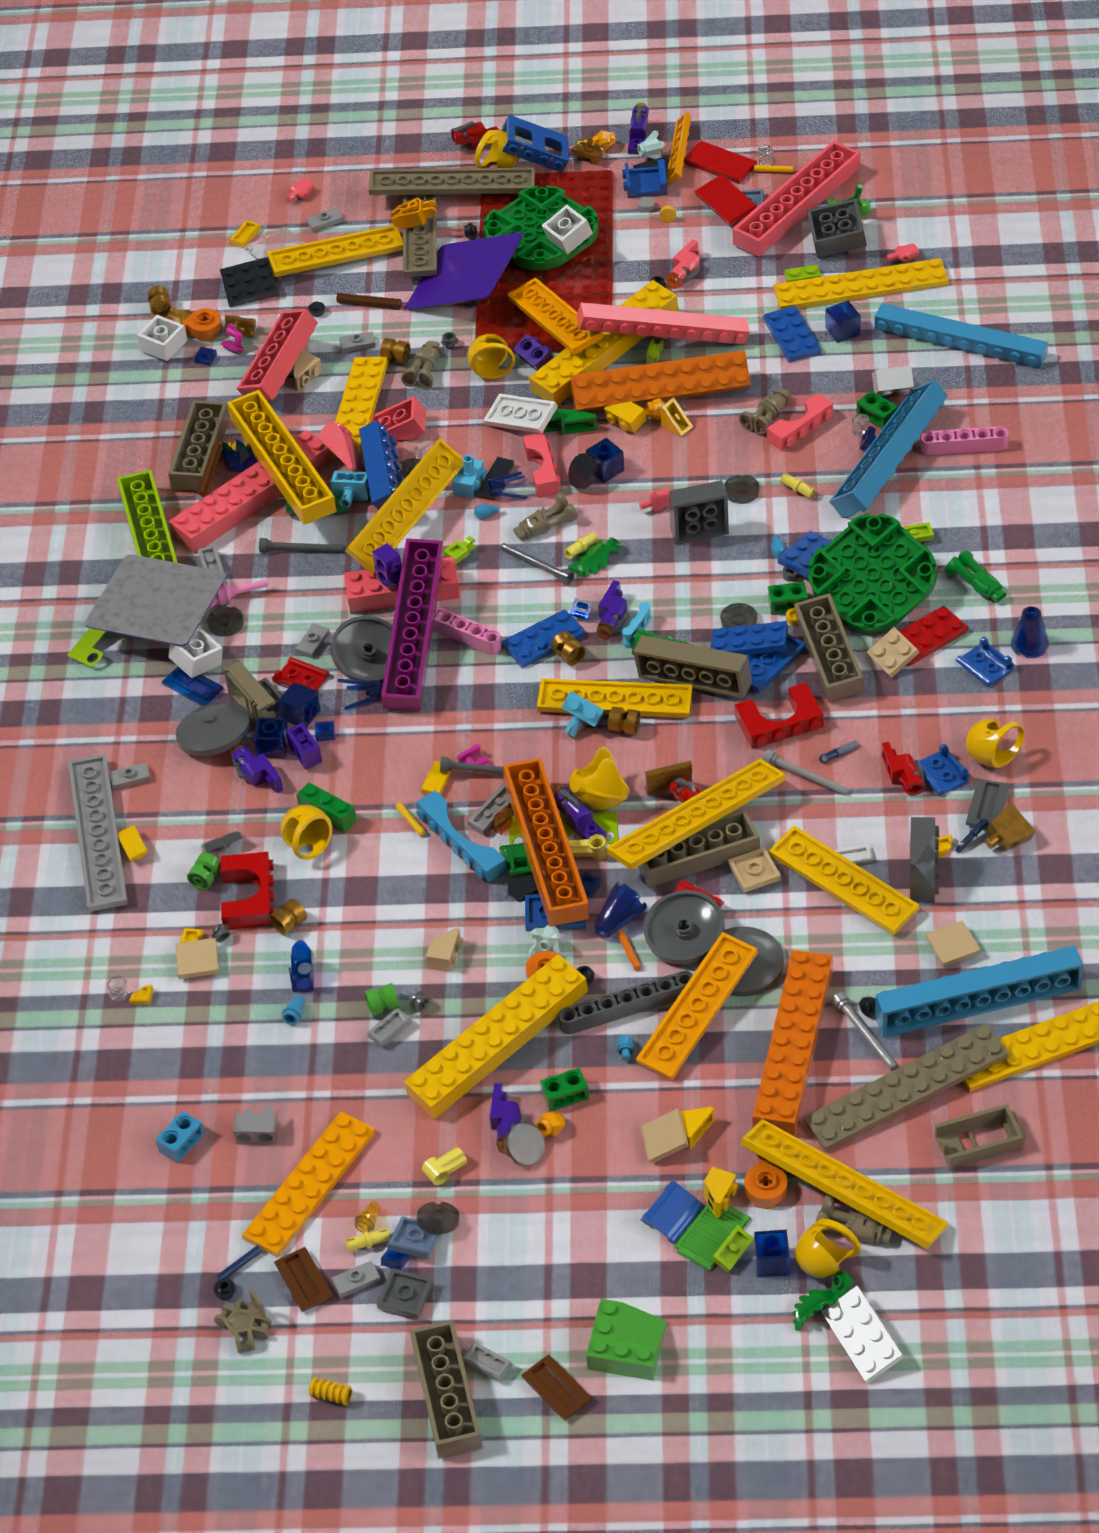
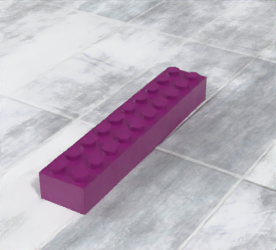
M406 538L381 694L383 708L421 711L444 559L443 541Z

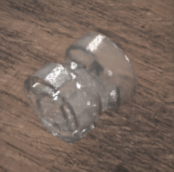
M762 145L757 149L759 165L773 166L775 159L772 147Z

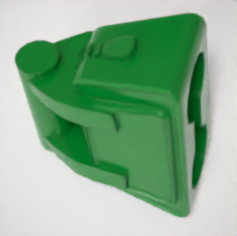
M523 843L499 847L500 854L506 859V867L510 869V876L533 874Z

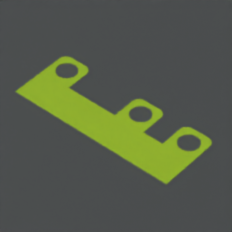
M89 628L67 656L90 667L95 666L102 658L103 653L93 648V646L106 631ZM97 653L98 658L92 663L87 661L90 654Z
M617 811L593 813V820L604 831H610L614 834V838L606 841V844H613L618 841ZM560 815L568 839V836L575 832L566 824L565 815ZM515 817L509 818V843L514 844V839L521 837Z

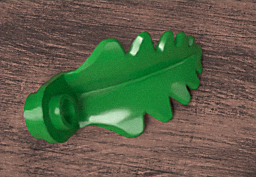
M609 537L608 540L600 539L596 545L587 548L585 556H580L578 558L579 561L570 564L568 569L575 574L578 573L580 576H583V573L585 576H589V571L597 574L598 567L601 569L607 567L610 552L616 553L622 550V543L613 537Z
M838 1271L833 1277L829 1290L810 1289L807 1291L809 1296H800L799 1300L803 1303H796L794 1308L798 1310L793 1311V1316L796 1317V1319H793L795 1330L800 1331L803 1324L808 1321V1317L814 1315L815 1310H821L826 1304H835L839 1298L844 1296L852 1287L851 1275L845 1271Z

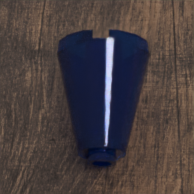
M1029 606L1024 608L1011 638V648L1017 655L1022 654L1025 655V658L1029 659L1037 658L1046 652V649L1049 647V639L1040 609Z
M617 882L612 887L593 925L595 928L594 932L601 938L611 937L647 909V904L645 901L643 904L639 901L641 896L626 884L619 886V882Z

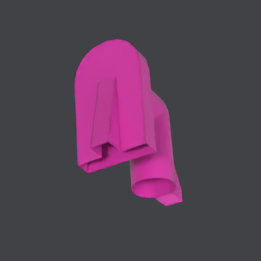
M229 323L226 334L234 337V342L225 340L221 342V345L235 352H243L244 347L241 346L243 334L232 323Z
M475 744L463 751L457 757V760L462 763L491 765L486 756L476 761L472 759L480 754L479 744Z

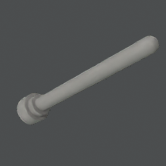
M767 749L763 755L762 760L770 765H778L840 794L847 795L849 792L848 788L779 758V755L773 750Z
M844 992L837 993L831 999L832 1005L847 1015L887 1067L895 1069L896 1063L849 1006V998Z

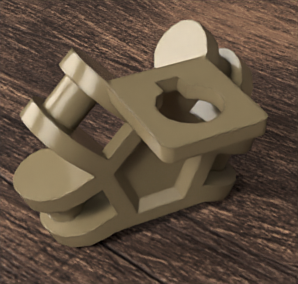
M253 1290L249 1291L250 1303H245L244 1299H238L235 1308L225 1304L222 1307V1313L217 1314L214 1318V1322L222 1328L226 1326L235 1337L238 1353H242V1350L249 1348L256 1350L253 1335L260 1340L268 1339V1328L272 1325L271 1319L266 1317L263 1303ZM248 1333L249 1340L240 1341L239 1334Z

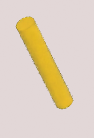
M754 165V172L793 173V166Z
M401 802L397 803L395 808L420 837L426 834L425 829Z

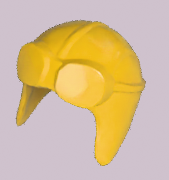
M607 747L599 748L588 766L583 769H574L569 780L572 792L585 806L594 810L614 808L626 800L630 792L629 787L619 774Z

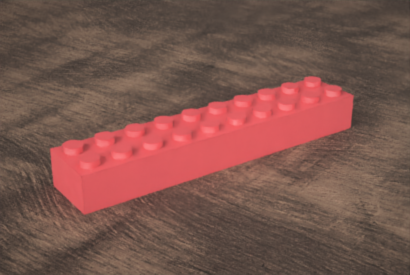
M833 140L732 229L733 245L758 257L762 256L808 215L807 210L815 209L860 169V152Z
M308 430L293 438L317 472L332 462L330 449ZM258 461L169 520L172 537L195 554L198 552L197 549L204 548L283 494L261 462Z

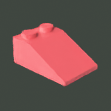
M413 396L374 414L371 423L378 420L381 425L386 426L389 435H393L396 440H410L425 433L426 409Z
M330 420L316 436L350 470L364 472L356 442L351 437L352 432L340 422L336 424Z

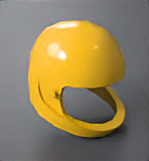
M489 130L485 133L475 153L474 161L477 168H486L493 162H497V168H513L518 163L519 157L502 152L507 142L506 131ZM487 144H492L487 157L480 165V157L484 147Z
M495 334L478 336L471 342L467 351L469 367L476 375L484 379L503 377L511 371L515 363L513 351L502 337ZM509 353L511 357L509 366L504 370H500L499 366L503 364Z
M995 718L980 720L967 733L965 741L967 754L977 763L987 767H1004L1014 759L1022 747L1025 736L1024 729L1018 722H1010L1000 728L999 721ZM1016 727L1018 729V737L1014 746L1009 750L998 749L997 746L1004 735Z
M298 805L291 808L283 816L280 824L283 841L289 847H293L294 854L303 860L314 859L320 855L328 846L332 836L333 827L330 818L322 810L312 805ZM307 844L313 846L311 853L307 855L299 853L298 847H304Z
M819 1219L799 1238L795 1248V1258L799 1267L807 1275L823 1279L840 1271L839 1264L843 1260L854 1258L861 1250V1244L858 1238L842 1224L830 1219ZM833 1229L840 1232L852 1242L854 1250L845 1249L834 1244L826 1238L822 1231Z

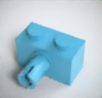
M465 455L462 458L463 467L452 480L453 494L474 498L481 486L482 479L486 477L487 470L484 468V461L476 460L472 455Z
M334 471L330 481L332 493L335 496L342 497L339 504L343 508L345 506L349 508L352 500L362 501L369 499L370 490L366 472Z
M570 691L561 708L571 713L573 717L564 732L575 737L582 722H587L597 727L606 710Z

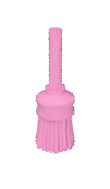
M267 579L237 587L228 586L223 582L208 610L216 606L230 604L231 598L235 597L236 594L267 587Z

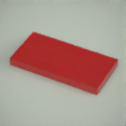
M702 140L684 157L685 164L717 176L722 174L728 180L738 184L754 169V165H757L756 160Z
M722 174L695 190L696 196L729 226L746 217L757 208L754 202Z

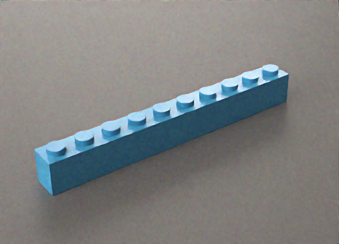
M881 303L875 315L874 329L1040 369L1047 357L1048 342L884 303Z

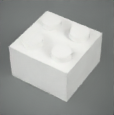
M568 205L564 206L542 225L547 239L566 254H569L593 234L587 219Z
M156 315L137 334L140 351L168 361L187 342L184 325Z
M911 366L879 369L872 373L874 393L882 397L890 396L892 392H897V395L907 394L914 387Z
M199 627L187 645L177 646L170 644L169 658L187 675L193 678L221 665L223 647Z

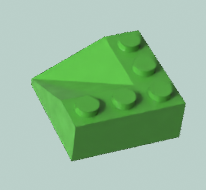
M601 1299L586 1354L588 1370L653 1381L667 1321L624 1302Z

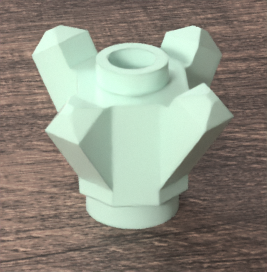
M652 131L644 142L637 145L640 157H648L653 160L662 158L661 150H663L666 144L663 141H658V131Z
M547 925L544 928H535L530 931L532 938L536 939V943L529 950L530 956L542 951H552L560 954L558 940L561 937L559 936V930L555 926L549 927Z

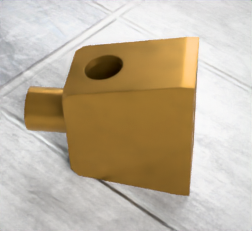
M1011 802L990 823L987 829L990 836L984 841L990 849L999 845L1003 851H1008L1030 841L1036 830Z

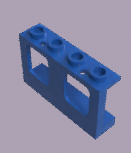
M508 115L502 126V131L507 132V142L502 152L562 173L569 162L568 136ZM515 135L532 141V145L516 140ZM545 146L562 152V156L546 151Z

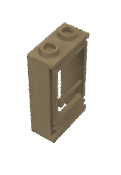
M240 661L225 668L224 674L229 695L236 703L247 709L250 719L261 729V733L265 735L278 728L280 725L275 719L276 714L266 709L275 704L274 699Z
M1008 1104L935 1124V1138L950 1170L1013 1150H1023V1142L1026 1140L1023 1128H1019L1017 1124V1115L1015 1111H1011ZM1002 1123L1008 1138L977 1146L971 1131ZM967 1132L974 1148L964 1151L957 1135Z

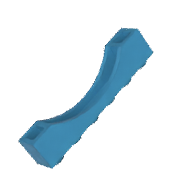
M436 790L417 801L418 810L416 812L418 817L422 821H426L429 828L433 832H437L441 840L445 844L448 843L456 855H460L464 863L468 867L471 866L480 879L483 878L489 884L507 872L506 859L495 848L473 843L465 839L454 829L448 818L447 801Z

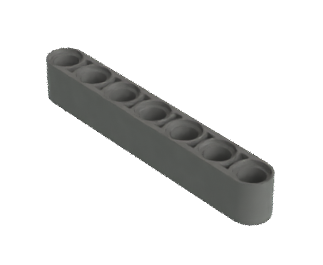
M680 971L563 1008L559 1012L560 1029L565 1034H574L675 1002L693 974L689 971Z

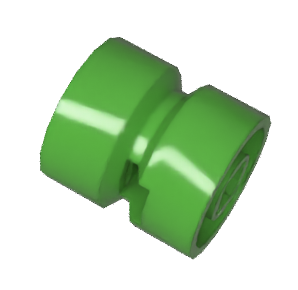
M201 853L187 874L189 883L200 890L209 889L215 879L214 877L221 870L220 860L210 853Z
M393 983L383 985L380 991L376 988L364 991L371 1016L382 1014L384 1009L392 1011L400 1008Z

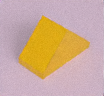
M674 397L660 407L661 426L681 437L693 427Z
M705 1107L681 1111L689 1145L688 1149L691 1150L715 1121L714 1108Z

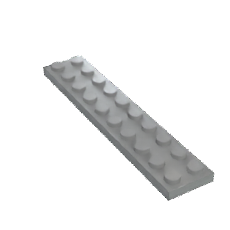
M106 754L68 761L88 911L92 912L128 905Z

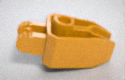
M416 198L396 207L391 212V221L394 227L403 229L424 225L427 222V218L436 214L435 208L437 204L434 200L422 202L421 199Z

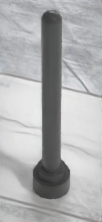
M268 538L259 539V552L264 553L271 551V549L345 552L346 550L345 545L272 542Z
M502 543L500 546L502 550L558 576L560 582L566 585H570L574 580L575 573L569 569L560 570L506 543Z
M441 756L440 772L448 773V771L454 769L503 774V767L453 762L449 757Z

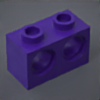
M528 334L513 348L518 357L535 371L554 358L551 355L553 352L546 345L543 347L536 337L531 338Z
M386 543L372 551L376 578L388 589H391L399 584L402 564L400 554Z
M303 723L286 730L288 746L305 770L322 763L320 747Z

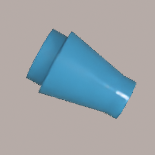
M295 996L282 1011V1020L286 1024L296 1025L301 1021L305 999L302 996Z

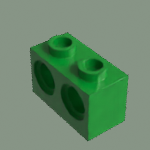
M869 391L857 401V415L880 429H883L898 408L897 405L873 391Z
M805 582L768 586V602L771 615L786 613L789 609L794 608L795 603L808 600Z
M580 1068L568 1070L565 1073L540 1080L541 1093L549 1111L589 1099L588 1085Z

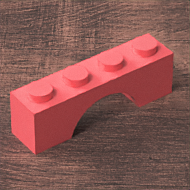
M817 393L805 401L804 417L795 421L779 419L767 428V441L781 451L791 447L799 439L804 438L812 430L817 429L822 423L833 417V403Z
M544 432L542 434L537 433L523 436L527 461L536 462L541 465L538 470L533 472L534 488L537 497L558 494V486H561L559 475H555L557 474L556 463H552L554 457L553 452L549 451L551 449L549 439H545Z

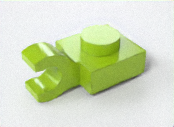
M655 339L651 340L646 353L647 364L659 361V351L664 349L663 340H661L660 344H655Z
M468 536L462 543L457 540L444 549V555L446 557H454L455 564L459 563L470 555L471 551L476 549L477 546L473 544L475 539Z

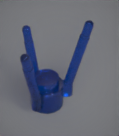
M520 471L489 479V492L495 493L496 497L505 496L527 499L528 497L525 495L502 492V490H505L506 482L523 479L525 475H522Z
M337 679V682L360 684L347 686L346 688L365 689L366 696L370 695L369 698L345 706V710L370 701H377V697L381 696L380 681Z

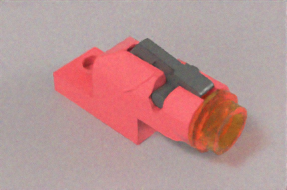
M692 239L673 257V270L666 279L669 287L673 289L682 287L699 273L698 241Z

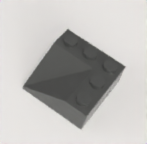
M857 198L807 210L817 258L867 246Z
M722 480L668 491L670 528L676 545L729 534L728 495Z
M911 817L910 899L916 903H934L935 895H939V883L935 882V879L939 877V867H935V863H938V851L935 850H939V826L935 825V817Z

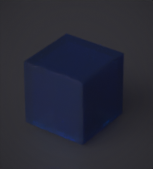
M849 300L825 308V328L837 343L861 335V315Z
M607 437L586 449V454L593 456L596 460L597 471L594 472V476L603 483L625 471L623 451Z
M293 682L278 700L282 720L294 725L303 723L307 728L321 711L318 691Z
M258 717L253 738L257 756L264 753L266 758L286 759L288 749L286 736L288 725L286 718Z
M787 1229L754 1232L757 1278L790 1275Z

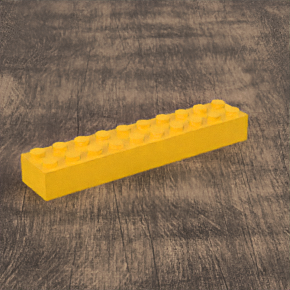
M654 280L650 281L620 305L667 311L679 310L677 295ZM602 332L604 338L585 348L580 353L574 355L565 348L529 377L531 391L541 399L554 401L559 406L572 395L571 375L603 371L646 336Z
M260 390L227 402L230 419L303 525L337 512L334 495Z
M557 954L403 1081L407 1095L435 1120L555 1020L563 1008L573 1005L588 992L586 978L563 957Z

